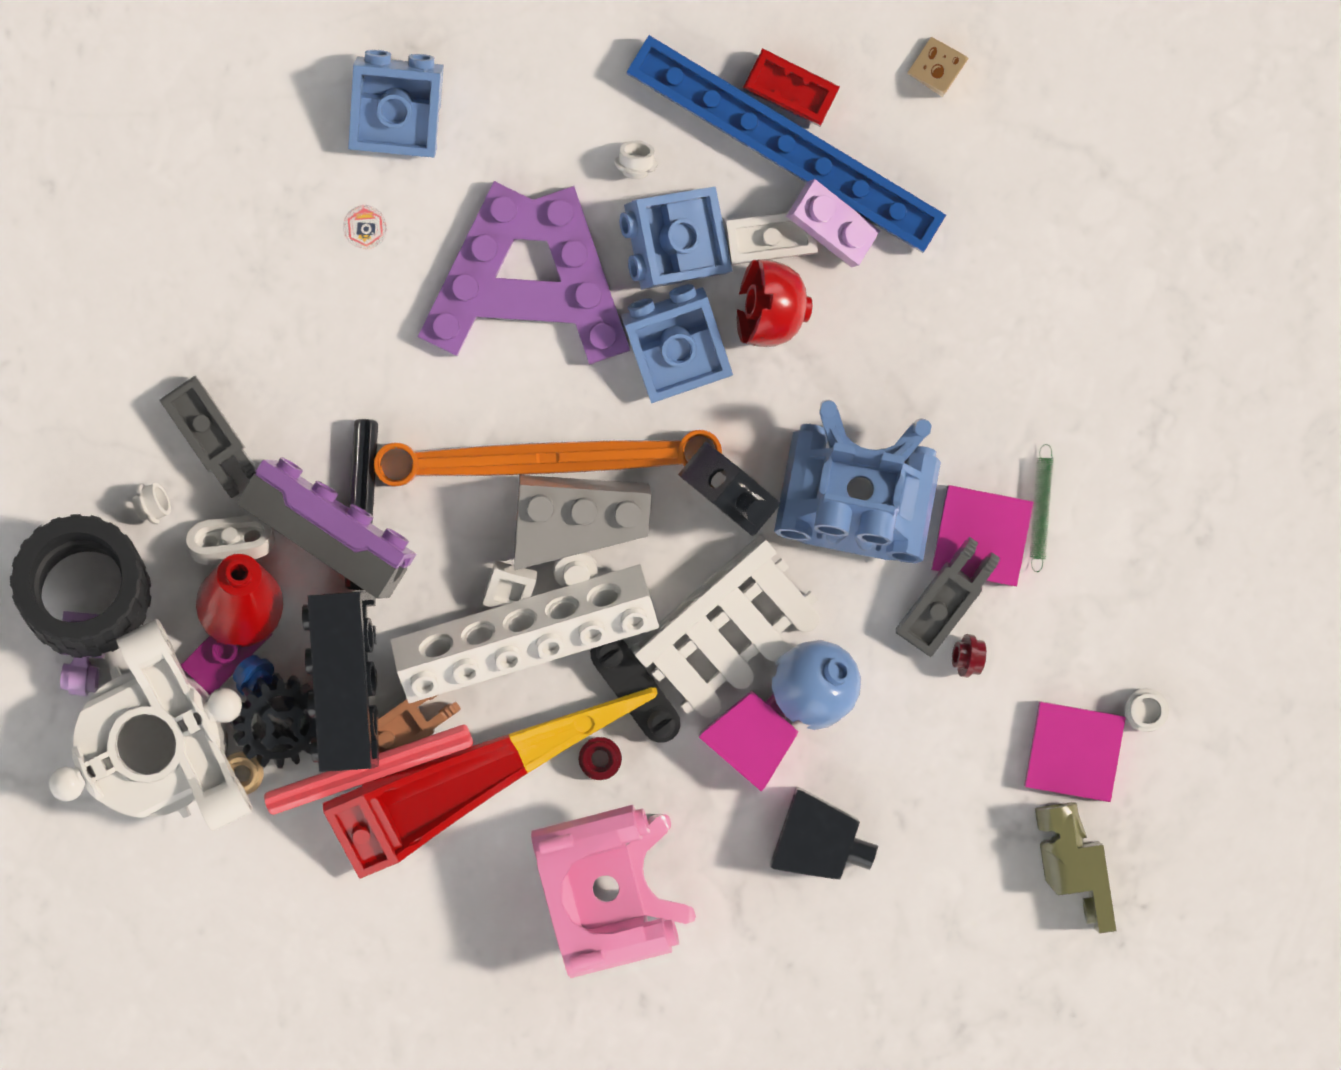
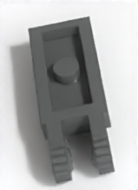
M193 376L159 401L208 472L212 471L230 498H233L240 493L238 485L221 464L234 456L248 479H251L257 473V468L243 450L246 447L199 378Z
M971 537L964 541L950 563L946 562L895 629L896 634L929 657L934 655L980 595L982 585L1000 561V558L991 552L981 561L972 578L960 571L973 556L978 542Z

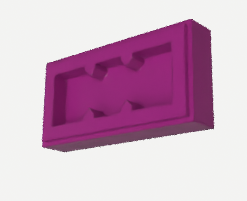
M273 633L266 640L249 647L225 645L209 636L181 664V667L211 695L215 690L220 689L233 675L237 666L244 659L252 656Z

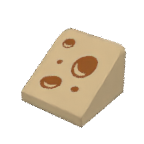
M931 37L907 74L943 97L969 58Z

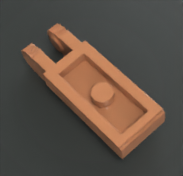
M436 696L413 703H408L406 699L378 719L379 753L435 733L434 729L461 710L457 702L449 703L440 709L436 716L427 721L418 707L427 700L434 699Z

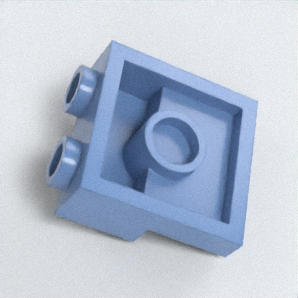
M384 50L365 51V57L357 56L353 65L348 149L435 158L444 65L434 64L435 58L426 54H411L408 56V61L391 60V53Z
M716 186L636 199L624 205L625 212L621 213L619 220L620 229L625 238H631L634 255H631L628 259V269L631 278L634 281H639L641 290L733 272Z
M692 284L676 287L669 292V299L655 304L650 298L641 299L628 306L629 312L621 315L651 404L733 376L708 297L703 287L695 289Z

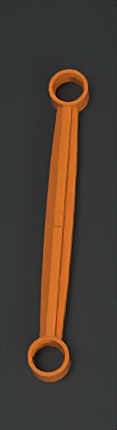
M706 430L692 431L684 436L682 440L549 442L476 446L418 452L402 443H390L382 447L376 454L374 469L378 478L385 484L403 486L410 483L416 476L528 475L624 470L682 464L685 466L688 461L685 458L684 449L687 442L693 437L705 436L714 443L716 450L721 454L722 447L717 437ZM397 448L406 451L413 461L410 473L401 480L388 478L382 470V465H380L383 455L391 449Z

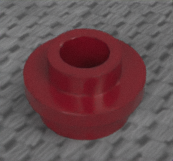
M965 634L961 642L957 641L952 651V665L957 668L960 677L969 678L972 674L980 675L982 673L987 654L985 642L977 640L975 635Z
M594 737L581 747L578 760L580 768L586 776L594 780H606L618 772L622 762V755L618 745L611 739ZM603 750L608 754L609 761L606 765L596 766L593 763L592 755L595 751Z

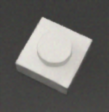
M495 560L483 595V605L496 608L531 597L536 583L537 571L527 568L514 570V565Z

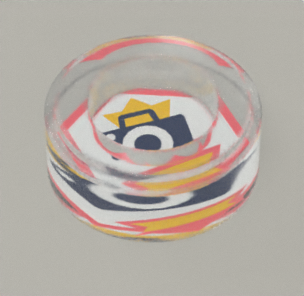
M359 205L351 209L345 216L343 231L347 240L355 247L372 249L381 244L385 239L387 221L377 208L370 205Z

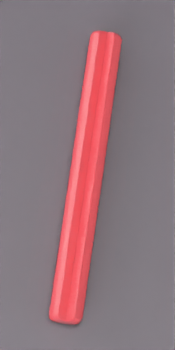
M460 725L379 753L378 767L372 769L326 771L268 791L264 794V801L269 813L275 815L469 748L473 745V739L467 725Z

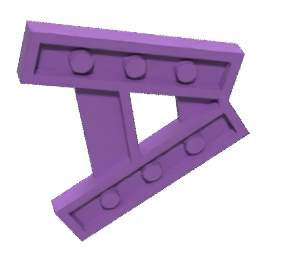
M494 181L418 337L458 356L477 317L576 324L589 365L629 352L630 348L575 187L572 186L532 200ZM515 239L547 241L561 282L496 277Z

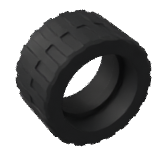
M70 514L68 517L52 519L51 522L44 526L40 525L28 539L23 541L12 563L13 570L10 576V587L13 591L12 598L14 604L19 610L21 617L44 645L47 644L53 651L60 654H68L75 658L86 656L94 658L119 649L117 638L143 625L152 598L150 595V577L133 542L126 534L124 535L120 531L118 526L93 515ZM80 552H98L111 557L120 569L122 582L116 599L107 610L97 617L82 622L61 621L53 617L46 610L42 601V588L46 577L57 563L72 554Z

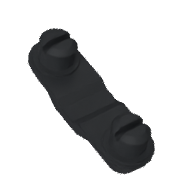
M621 639L591 648L590 657L593 665L618 698L651 687L657 689L658 694L654 699L629 713L650 740L664 743L674 739L681 727L680 717L626 642Z

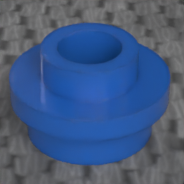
M252 655L244 659L233 673V680L236 682L237 691L245 696L242 691L244 687L254 692L258 689L257 678L259 677L266 684L272 683L274 665L268 659H261L258 655Z

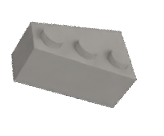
M519 475L513 558L514 570L648 537L652 496L649 483Z

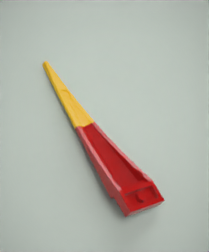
M651 687L364 783L362 787L322 803L323 813L359 879L401 862L447 827L521 777L594 732L654 699L658 694L657 689Z

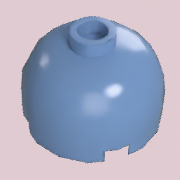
M814 640L798 644L779 657L776 665L779 664L776 676L772 677V690L776 703L791 721L799 720L803 724L810 725L807 727L808 729L818 730L832 726L853 710L860 695L861 676L857 663L849 652L837 644L823 640Z

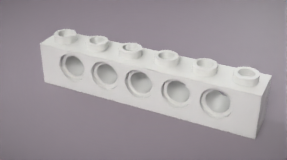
M639 564L391 639L396 670L408 703H413L658 629L659 624L642 567Z

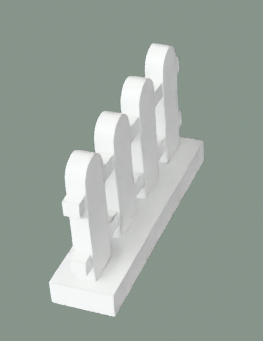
M761 534L660 621L658 629L649 631L630 648L646 668L652 662L657 666L651 673L659 682L666 676L685 697L686 700L680 706L687 714L695 709L702 717H715L722 707L721 700L714 692L726 681L736 689L748 688L754 680V672L747 664L748 661L759 652L768 660H778L787 650L785 640L779 635L792 623L798 630L810 632L819 623V615L812 606L818 599L811 591H808L804 596L784 574L789 566L782 558L776 563L771 560L777 552ZM751 576L755 581L742 592L738 587ZM763 590L783 612L772 624L751 603ZM719 605L722 610L709 621L706 615ZM730 619L751 641L739 653L718 631ZM686 633L689 639L676 649L673 644ZM697 648L719 670L706 682L686 660Z

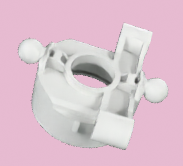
M158 619L118 637L117 644L132 672L122 675L118 666L111 669L112 680L99 688L80 711L73 735L72 757L75 768L65 766L53 772L50 777L49 787L54 797L61 801L75 800L80 796L85 787L96 800H99L114 811L128 816L155 817L178 811L183 819L191 815L188 805L196 801L211 831H215L253 812L250 800L226 758L228 749L226 723L236 719L241 712L242 703L238 694L231 689L221 688L209 695L193 678L186 675L174 653L171 641ZM141 714L155 715L166 721L173 730L176 740L175 755L169 765L160 772L153 774L137 773L127 767L120 758L117 747L118 734L123 725L132 717Z

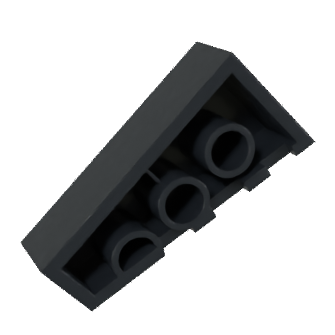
M368 592L307 595L308 604L302 606V623L304 630L310 631L311 648H306L305 668L308 675L313 674L314 692L308 693V713L311 719H316L317 736L311 737L312 761L318 762L319 772L378 767V709L376 705H369V697L376 695L377 670L373 661L368 662V653H372L374 644H377L376 626L372 625L370 618H367V607L376 606V598Z

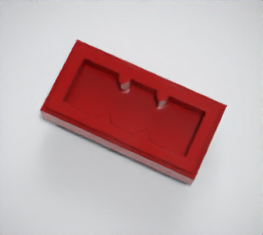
M763 48L743 86L744 90L821 127L840 86Z

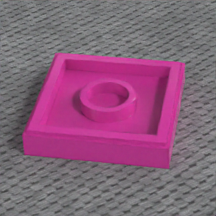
M947 485L931 570L940 571L946 562L950 563L964 541L971 537L978 542L973 556L960 571L972 578L981 561L992 552L1000 558V561L986 581L1017 587L1034 502Z
M1039 701L1024 786L1111 802L1126 717Z

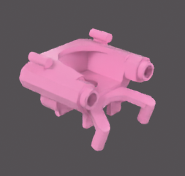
M633 805L531 832L537 867L567 974L570 978L672 953V946L679 945L675 922L687 924L695 921L696 915L692 907L659 899L648 887L644 877L643 867L647 851L671 827L668 815L656 814L650 816L647 820L643 808L636 810ZM611 876L617 881L619 893L614 900L604 902L595 896L593 884L597 878ZM647 916L656 917L660 919L648 921Z

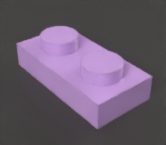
M816 179L807 181L786 215L787 218L850 267L860 265L880 232L878 228Z

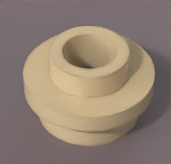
M236 752L228 756L227 760L234 774L236 767L239 765L249 768V779L247 781H240L248 795L260 787L264 778V769L258 763L256 756L248 759L243 752Z

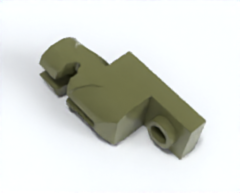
M1069 802L1036 807L1035 814L1038 829L1056 833L1050 840H1043L1040 843L1045 881L1057 895L1089 891V897L1083 898L1086 923H1094V929L1099 934L1117 931L1104 845L1099 841L1083 843V839L1087 838L1078 813L1077 803Z

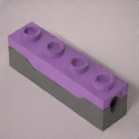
M283 457L279 461L263 459L256 470L257 473L253 475L236 504L375 598H390L406 573L407 567L411 565L417 555L406 547L409 541L390 528H386L383 532L371 524L373 516L362 508L353 504L348 508L337 501L338 493L326 484L315 481L313 485L300 475L303 470L290 460Z

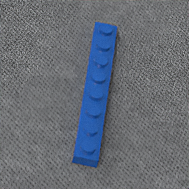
M648 35L626 72L627 75L807 183V181L816 179L862 217L921 253H924L946 217V214L650 35Z

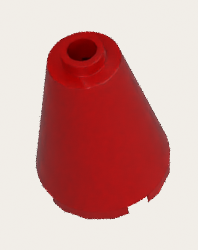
M233 554L226 557L204 579L199 587L196 597L197 617L204 631L217 642L225 645H241V647L253 646L266 640L278 627L283 611L282 592L274 577L255 559L245 554Z

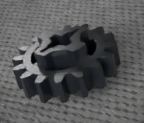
M274 673L272 683L266 684L259 677L257 678L258 689L254 692L244 687L242 691L247 700L245 703L241 702L240 716L230 722L233 729L238 731L233 735L237 745L244 746L242 751L248 759L257 755L256 759L262 767H265L270 759H273L277 768L283 769L286 758L290 757L297 765L300 763L298 753L304 750L306 753L311 754V737L317 736L316 719H311L308 713V693L314 692V689L308 682L300 687L301 682L295 675H291L287 682L284 683L280 674ZM256 712L257 722L252 726L251 729L252 719ZM268 714L273 715L275 718L278 717L280 720H284L285 723L288 725V728H286L282 724H278L277 722L272 721ZM305 716L304 725L300 729V720Z

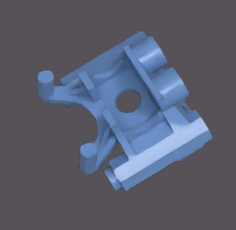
M823 400L819 409L823 427L815 424L800 425V430L793 432L774 532L778 536L809 545L884 560H897L907 563L922 562L941 465L940 460L936 457L937 452L934 449L918 446L930 434L931 423L923 418L917 419L909 426L895 445L879 450L866 449L855 444L846 436L837 405L832 400ZM863 477L869 480L873 486V495L868 500L851 498L847 492V485L852 479Z

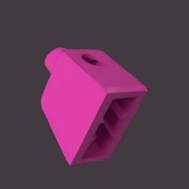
M751 690L704 728L698 736L762 792L799 731L786 720L787 717L776 703L774 693L765 702Z

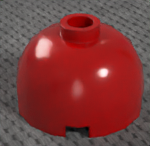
M766 259L752 260L744 273L739 295L747 294L745 312L737 309V332L740 341L758 347H775L786 343L799 332L803 322L807 323L809 321L813 307L812 298L807 296L806 287L800 275L789 266Z

